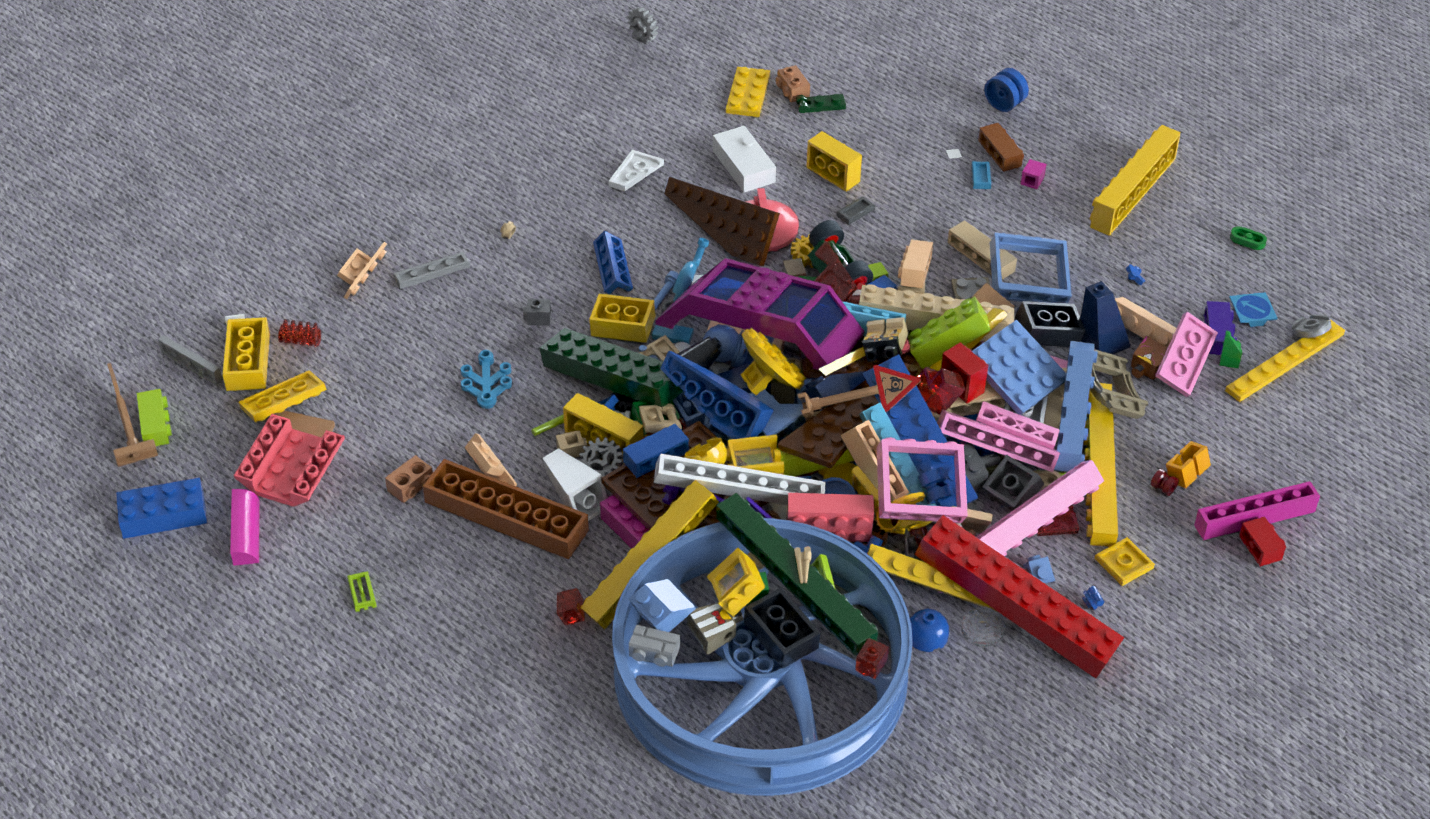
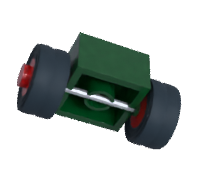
M826 220L818 224L810 232L809 241L814 249L807 256L812 261L811 265L818 270L824 282H838L845 293L848 294V290H861L862 285L872 282L873 272L864 261H855L846 247L840 245L845 235L839 224L834 220Z

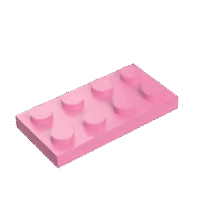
M1189 312L1184 313L1155 376L1186 397L1191 395L1218 332Z

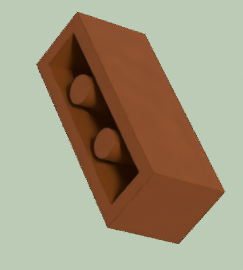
M999 123L980 127L978 141L1003 172L1022 167L1024 159L1022 149L1015 144V141L1011 139Z

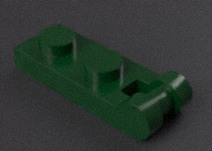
M843 94L812 97L799 95L796 97L800 113L846 109Z

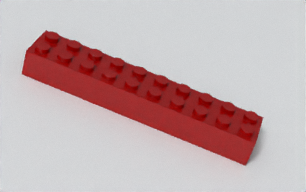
M944 515L925 535L915 553L924 562L1095 679H1097L1124 639L1119 633Z

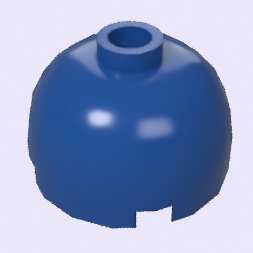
M929 608L921 609L910 617L912 647L924 652H933L934 649H941L946 645L949 637V624L939 611Z

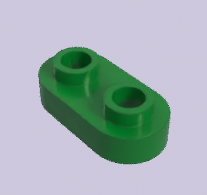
M1236 226L1231 230L1230 239L1234 243L1254 250H1262L1266 246L1267 237L1262 233L1242 226Z

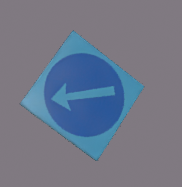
M1266 292L1229 296L1240 323H1249L1250 327L1264 326L1269 320L1278 319Z

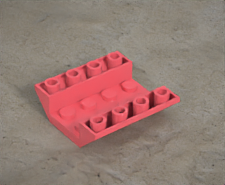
M271 414L235 472L234 478L257 496L293 507L309 501L344 441L345 436L326 430L321 438L292 429L290 419Z

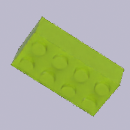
M975 296L971 299H965L956 308L948 309L941 317L934 318L926 326L911 332L908 338L912 355L923 370L941 360L942 354L961 342L965 346L989 332L991 329L987 313Z

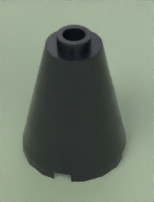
M709 336L677 354L709 370L722 352L720 348L722 344L716 337L712 339Z

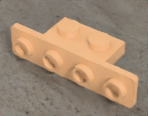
M384 242L372 258L359 249H356L337 274L339 278L351 285L344 296L345 299L357 293L360 288L358 284H363L369 276L367 272H372L377 266L376 260H382L387 252L384 250L387 243Z
M475 433L465 446V449L485 475L517 486L515 480L479 434Z

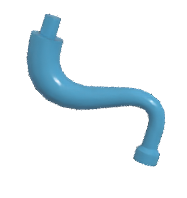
M699 238L698 248L693 261L687 262L677 277L672 290L675 293L673 301L692 284L705 248L709 245V240Z

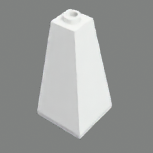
M559 448L543 457L546 473L563 504L588 514V521L599 515L600 502L608 498L605 486L601 482L602 474Z

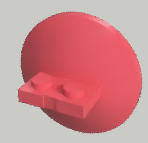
M764 188L757 189V196H754V200L746 202L780 213L769 251H778L789 245L796 238L799 229L798 217L785 204L766 199Z

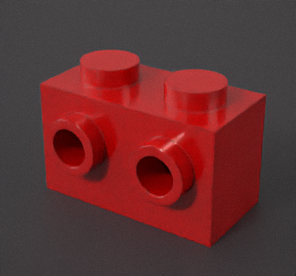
M1265 516L1242 524L1239 537L1260 567L1283 559L1286 550L1285 542L1278 536L1274 526L1268 522Z

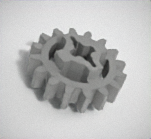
M637 7L630 11V15L627 16L629 19L627 23L630 24L629 29L633 30L632 35H636L638 40L641 39L642 42L646 41V43L654 40L658 34L656 31L658 29V26H656L657 21L653 20L654 15H650L649 10L645 11L644 7Z
M597 438L596 443L590 440L589 447L583 446L585 453L579 454L581 457L579 461L602 474V477L616 470L618 466L623 465L621 460L623 459V454L620 446H616L614 440L609 443L607 438H604L603 442Z

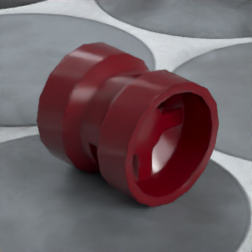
M1159 469L1153 476L1150 485L1155 489H1161L1163 494L1170 496L1176 490L1179 479L1175 476H1169L1167 471Z

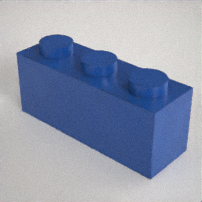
M676 424L665 427L661 431L623 448V463L638 478L655 469L660 454L677 457L685 455L689 450V438Z

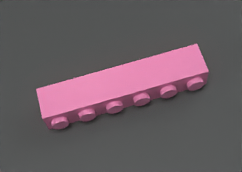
M943 409L937 422L943 434L1005 456L1008 455L1011 458L1051 472L1054 471L1060 455L1055 449L1052 450Z

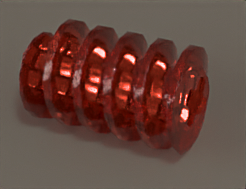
M284 319L283 324L279 328L278 341L279 343L284 341L287 344L292 342L293 344H307L308 346L314 344L318 347L321 342V329L318 328L317 322H314L313 327H311L310 322L307 321L304 327L303 321H299L298 326H296L295 320H292L291 324L288 325V320Z

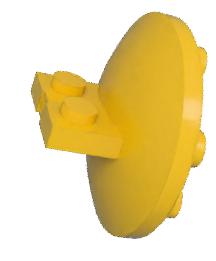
M752 328L746 329L742 333L746 348L754 361L743 371L741 376L752 393L757 396L766 389L768 383L773 378L784 385L796 389H801L804 386L806 377L794 363L790 364L787 361V358L781 353L778 346L774 343L770 344L761 332L757 333Z

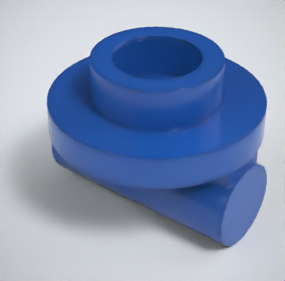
M1091 586L1087 591H1083L1085 596L1082 599L1088 608L1093 607L1095 610L1098 606L1104 604V600L1095 586Z

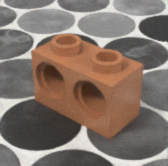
M416 455L385 477L387 491L405 503L423 489V485L433 473L432 467Z

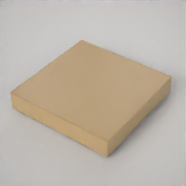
M967 509L968 516L961 525L967 531L972 529L976 533H982L992 522L993 515Z

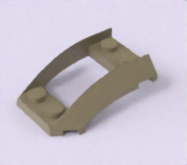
M1098 351L1097 361L1093 363L1091 376L1095 377L1093 389L1090 388L1093 396L1106 406L1110 412L1135 419L1143 417L1148 401L1142 400L1134 388L1130 372L1126 369L1128 360ZM1094 370L1112 375L1117 392L1104 389L1099 383Z

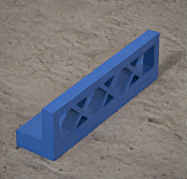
M604 230L593 242L604 292L611 294L617 287L630 292L633 286L622 240Z

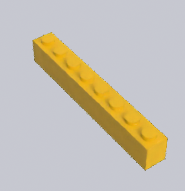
M696 480L688 485L683 494L670 505V508L663 516L657 519L655 525L642 536L634 548L629 550L627 556L620 564L613 568L612 573L599 584L591 596L585 599L584 604L580 608L605 630L614 620L621 594L639 567L651 555L669 542L694 531L719 503L714 494Z

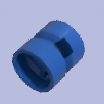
M943 467L929 470L918 476L921 487L926 489L924 494L928 505L941 502L953 496L949 483H945L947 477Z

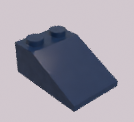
M866 371L830 375L825 378L820 376L805 385L807 389L801 393L806 392L811 399L850 392L865 381L863 373Z

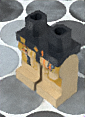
M904 317L887 319L886 323L885 319L867 321L866 326L868 330L862 342L867 361H875L877 358L889 360L897 355L901 356L908 336Z

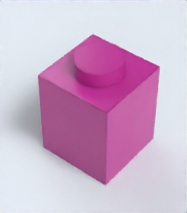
M1030 159L1022 171L1021 185L1038 189L1045 177L1047 164Z

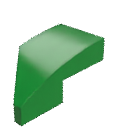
M1226 330L1219 366L1239 369L1242 356L1241 343L1231 336L1230 331Z

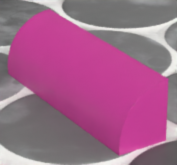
M232 489L230 553L234 566L259 563L260 499L254 492L246 489Z

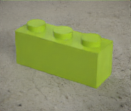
M161 389L137 393L143 442L154 439L156 446L170 444L169 436H172L170 424H167L170 421L169 411L165 410V408H168L167 397L162 396Z

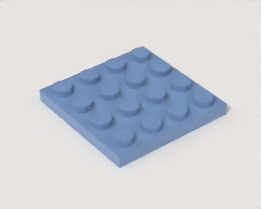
M1017 320L972 351L988 364L986 381L1019 415L1024 414L1066 381V372Z

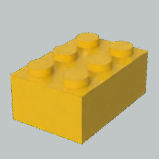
M823 131L808 140L806 168L846 192L860 182L862 155Z
M598 294L589 318L591 336L647 343L656 317L654 300Z

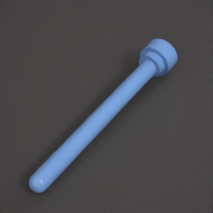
M670 271L665 277V285L654 299L655 310L670 289L674 287L679 275L677 272Z

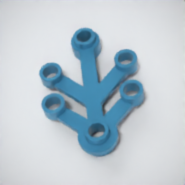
M482 350L478 355L479 364L482 366V377L472 371V366L463 365L461 367V375L466 379L461 381V389L477 397V403L482 408L490 409L496 404L497 396L512 387V379L509 376H505L509 375L512 369L510 363H501L500 370L490 377V366L494 363V355L489 350ZM500 380V385L491 391V386ZM472 381L483 387V392L475 388Z

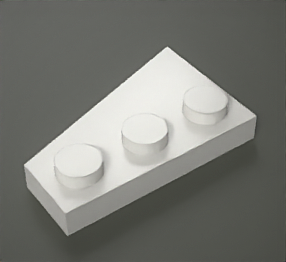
M631 150L610 178L609 187L622 191L628 190L663 166L664 159Z

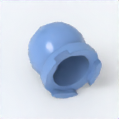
M718 324L711 327L705 333L703 339L709 336L712 339L716 337L722 344V347H720L722 352L715 362L725 363L731 361V366L735 368L743 365L745 359L742 358L744 349H747L742 337V333L745 330L738 334L734 328Z

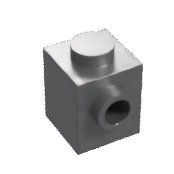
M527 299V307H523V318H527V325H550V299Z

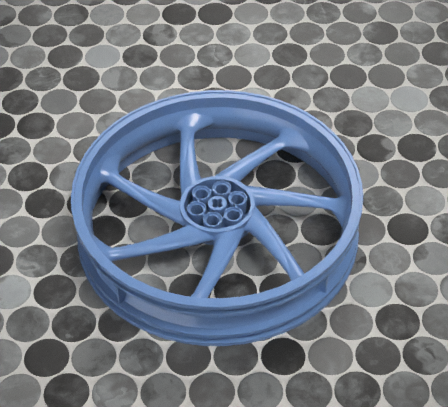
M764 518L769 525H773L780 536L790 542L794 549L799 547L801 552H804V547L809 546L811 548L810 565L820 554L827 556L834 583L849 592L843 594L851 605L860 604L867 607L887 634L891 645L892 662L890 673L883 674L819 643V649L782 669L744 624L746 606L740 610L743 615V621L736 623V636L734 639L715 650L722 658L720 661L674 663L673 667L667 665L661 667L655 663L636 661L629 657L630 639L636 625H639L643 617L635 610L628 598L644 584L668 579L695 608H698L683 592L680 585L702 574L712 572L736 548L742 550L746 555L750 552L721 523H715L684 534L651 555L631 577L621 594L615 611L612 631L615 659L614 682L621 712L635 737L648 752L674 772L704 786L729 793L774 796L802 792L829 784L849 774L872 757L886 742L896 727L903 711L907 695L908 669L913 643L911 622L903 597L885 570L872 557L844 538L808 524L790 520ZM766 567L758 570L759 572H766V576L768 575L769 570ZM804 605L799 607L810 621L816 619ZM805 659L827 665L870 682L877 691L876 705L861 719L843 731L818 741L810 693L801 660ZM644 675L702 681L737 682L744 687L729 706L705 730L699 734H693L659 712L643 695L635 678L636 676ZM782 685L785 686L799 723L803 741L802 746L763 750L738 748L713 742L749 712L772 689Z

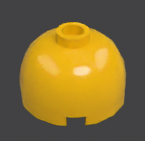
M721 438L706 440L708 444L701 446L699 443L685 453V458L725 464L727 459L726 447Z

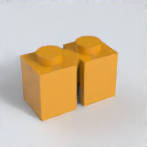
M1190 441L1180 450V454H1176L1166 463L1168 475L1177 477L1179 479L1178 486L1187 488L1197 479V475L1200 476L1211 466L1207 446Z

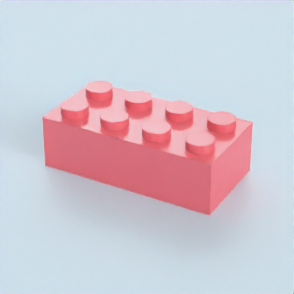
M788 493L786 520L824 529L849 542H869L872 536L874 519L873 495Z

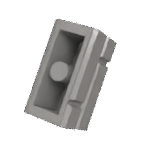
M636 625L629 642V657L636 661L646 660L654 662L661 667L666 665L673 667L680 649V635Z

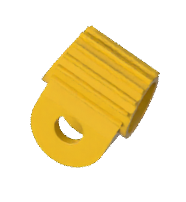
M924 492L908 494L895 499L891 503L916 505V503L924 501L925 494ZM879 507L878 512L875 513L877 514L875 520L878 522L877 525L881 527L880 529L895 534H904L905 528L909 531L933 522L899 519L897 524L893 526L891 519L879 518Z

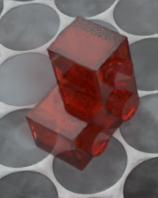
M925 367L917 376L921 379V382L916 386L931 412L939 415L942 409L947 410L950 408L955 400L965 391L961 374L943 368L937 371Z

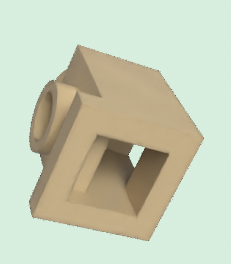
M580 431L556 435L557 449L559 448L574 458L580 457V453H585L583 446H587L586 438H582Z

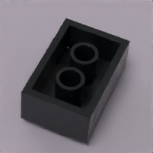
M1022 301L1015 315V320L1042 346L1070 347V341L1080 342L1085 333L1075 304Z
M782 588L745 607L744 624L782 669L819 649L821 633Z

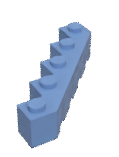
M1070 341L1059 425L1060 431L1056 449L1060 455L1054 470L1068 472L1085 460V455L1082 454L1083 440H1087L1088 428H1085L1086 414H1090L1091 402H1088L1089 390L1090 388L1093 389L1095 377L1091 376L1092 365L1096 363L1098 351H1094V344Z

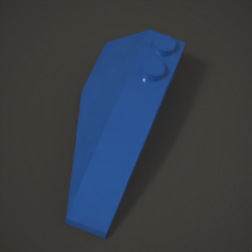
M668 351L660 368L676 386H679L685 392L684 395L698 406L697 409L710 419L709 422L714 427L733 439L757 437L766 427L774 409L726 379L672 351Z

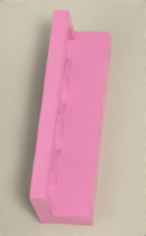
M984 401L976 419L980 423L1052 450L1060 431L1054 427Z

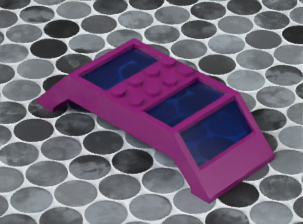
M727 258L723 259L691 284L655 320V325L673 329L681 319L690 314L744 330L752 328L757 333L761 332L766 336L795 343L811 361L813 369L816 370L846 356L864 335L863 328L830 285Z

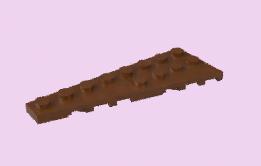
M904 363L907 370L910 371V364ZM865 380L851 391L867 388L869 385ZM867 396L826 407L778 443V450L780 449L782 452L832 469L848 449L841 435L863 423L859 414L878 404L875 396Z

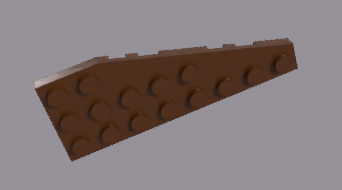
M669 177L664 194L731 256L764 267L780 213Z

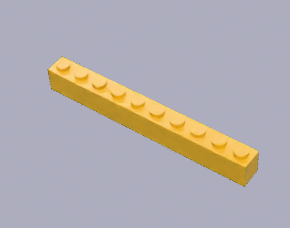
M1100 383L1104 389L1112 391V384ZM1089 390L1088 402H1091L1090 414H1087V421L1085 422V428H1088L1087 440L1083 442L1084 445H1087L1084 455L1085 460H1092L1104 482L1098 485L1099 489L1091 494L1087 493L1085 497V505L1089 506V509L1086 510V521H1089V525L1086 528V537H1090V545L1110 547L1117 542L1118 537L1113 412H1110L1106 406L1101 404Z

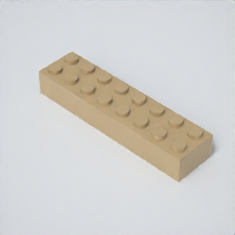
M869 284L862 285L859 305L906 314L905 323L907 330L913 331L926 326L930 320L941 317L948 309L956 308L965 299L957 300L950 296L938 297L930 293L918 294L911 290L898 291L891 287L879 288ZM988 302L980 303L987 314L993 308L1002 309L1007 314L981 340L985 342L1014 322V308L1008 305H992Z

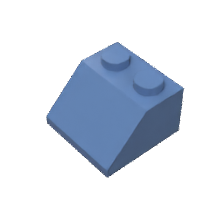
M668 579L644 584L628 598L635 610L653 629L670 632L696 609Z

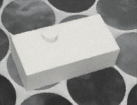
M745 126L713 135V152L743 192L776 183V166Z

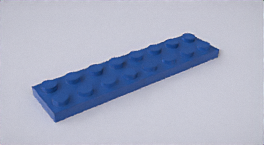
M900 355L878 365L910 375ZM874 368L863 373L869 387L877 385ZM917 386L886 413L902 441L915 439L917 442H925L927 440H934L936 443L947 442ZM874 395L877 402L881 403L880 395ZM908 453L919 475L929 470L943 467L947 477L945 483H949L953 496L935 504L936 506L957 507L954 456ZM966 476L967 504L978 499V496Z

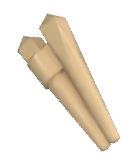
M809 546L804 547V552H801V549L797 547L794 551L799 580L801 584L803 582L807 583L809 563L812 556L811 548Z

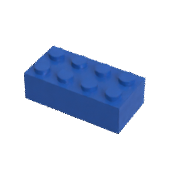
M200 478L116 492L118 523L123 539L207 524L204 491Z

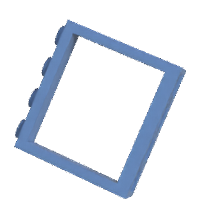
M994 233L989 243L992 288L1010 301L1069 302L1072 295L1067 241ZM1000 249L1056 255L1059 289L1002 282Z

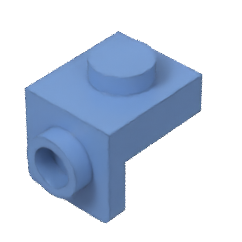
M1040 555L1028 558V562L1023 564V568H1028V572L1043 583L1047 584L1055 581L1048 556L1043 558Z

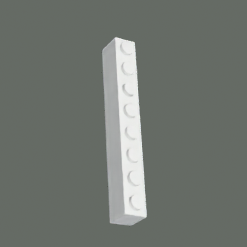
M660 454L655 467L654 483L686 488L696 480L712 493L730 496L738 493L742 498L750 497L753 500L783 505L788 504V493L825 494V482L665 454Z

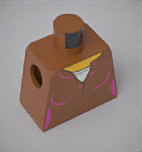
M1146 336L1132 357L1131 367L1133 369L1131 372L1133 376L1141 378L1145 375L1150 379L1157 378L1155 375L1168 347Z

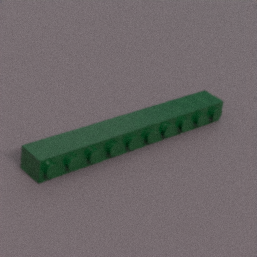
M735 493L716 505V519L856 658L877 644L878 630L872 622H868L863 617L861 611L858 608H854L848 602L845 595L840 594L829 580H825L815 566L809 564L807 583H800L794 548L786 538L777 533L773 525H769L764 520L761 513L756 512L745 498Z

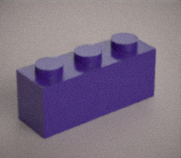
M1206 302L1204 322L1218 332L1209 354L1221 355L1226 330L1230 331L1231 336L1237 341V337H1234L1235 323H1232L1234 311L1230 309V302Z

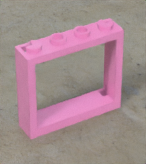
M884 438L877 446L879 518L937 522L944 515L955 523H962L968 514L964 444H957L956 442L936 443L934 440L917 442L915 439L902 441L895 438ZM889 452L954 456L957 507L891 503Z

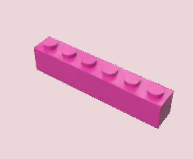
M1309 481L1198 509L1194 526L1201 538L1207 540L1239 532L1244 522L1264 516L1269 523H1274L1314 513L1320 495Z

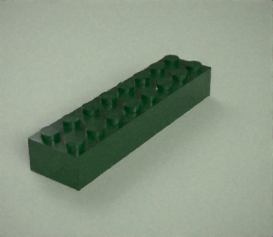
M567 328L560 330L555 336L539 347L543 367L649 405H657L663 409L665 405L669 404L683 392L660 369L663 361Z

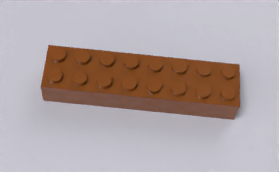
M443 459L423 485L425 503L566 559H570L589 531L588 514L446 459Z

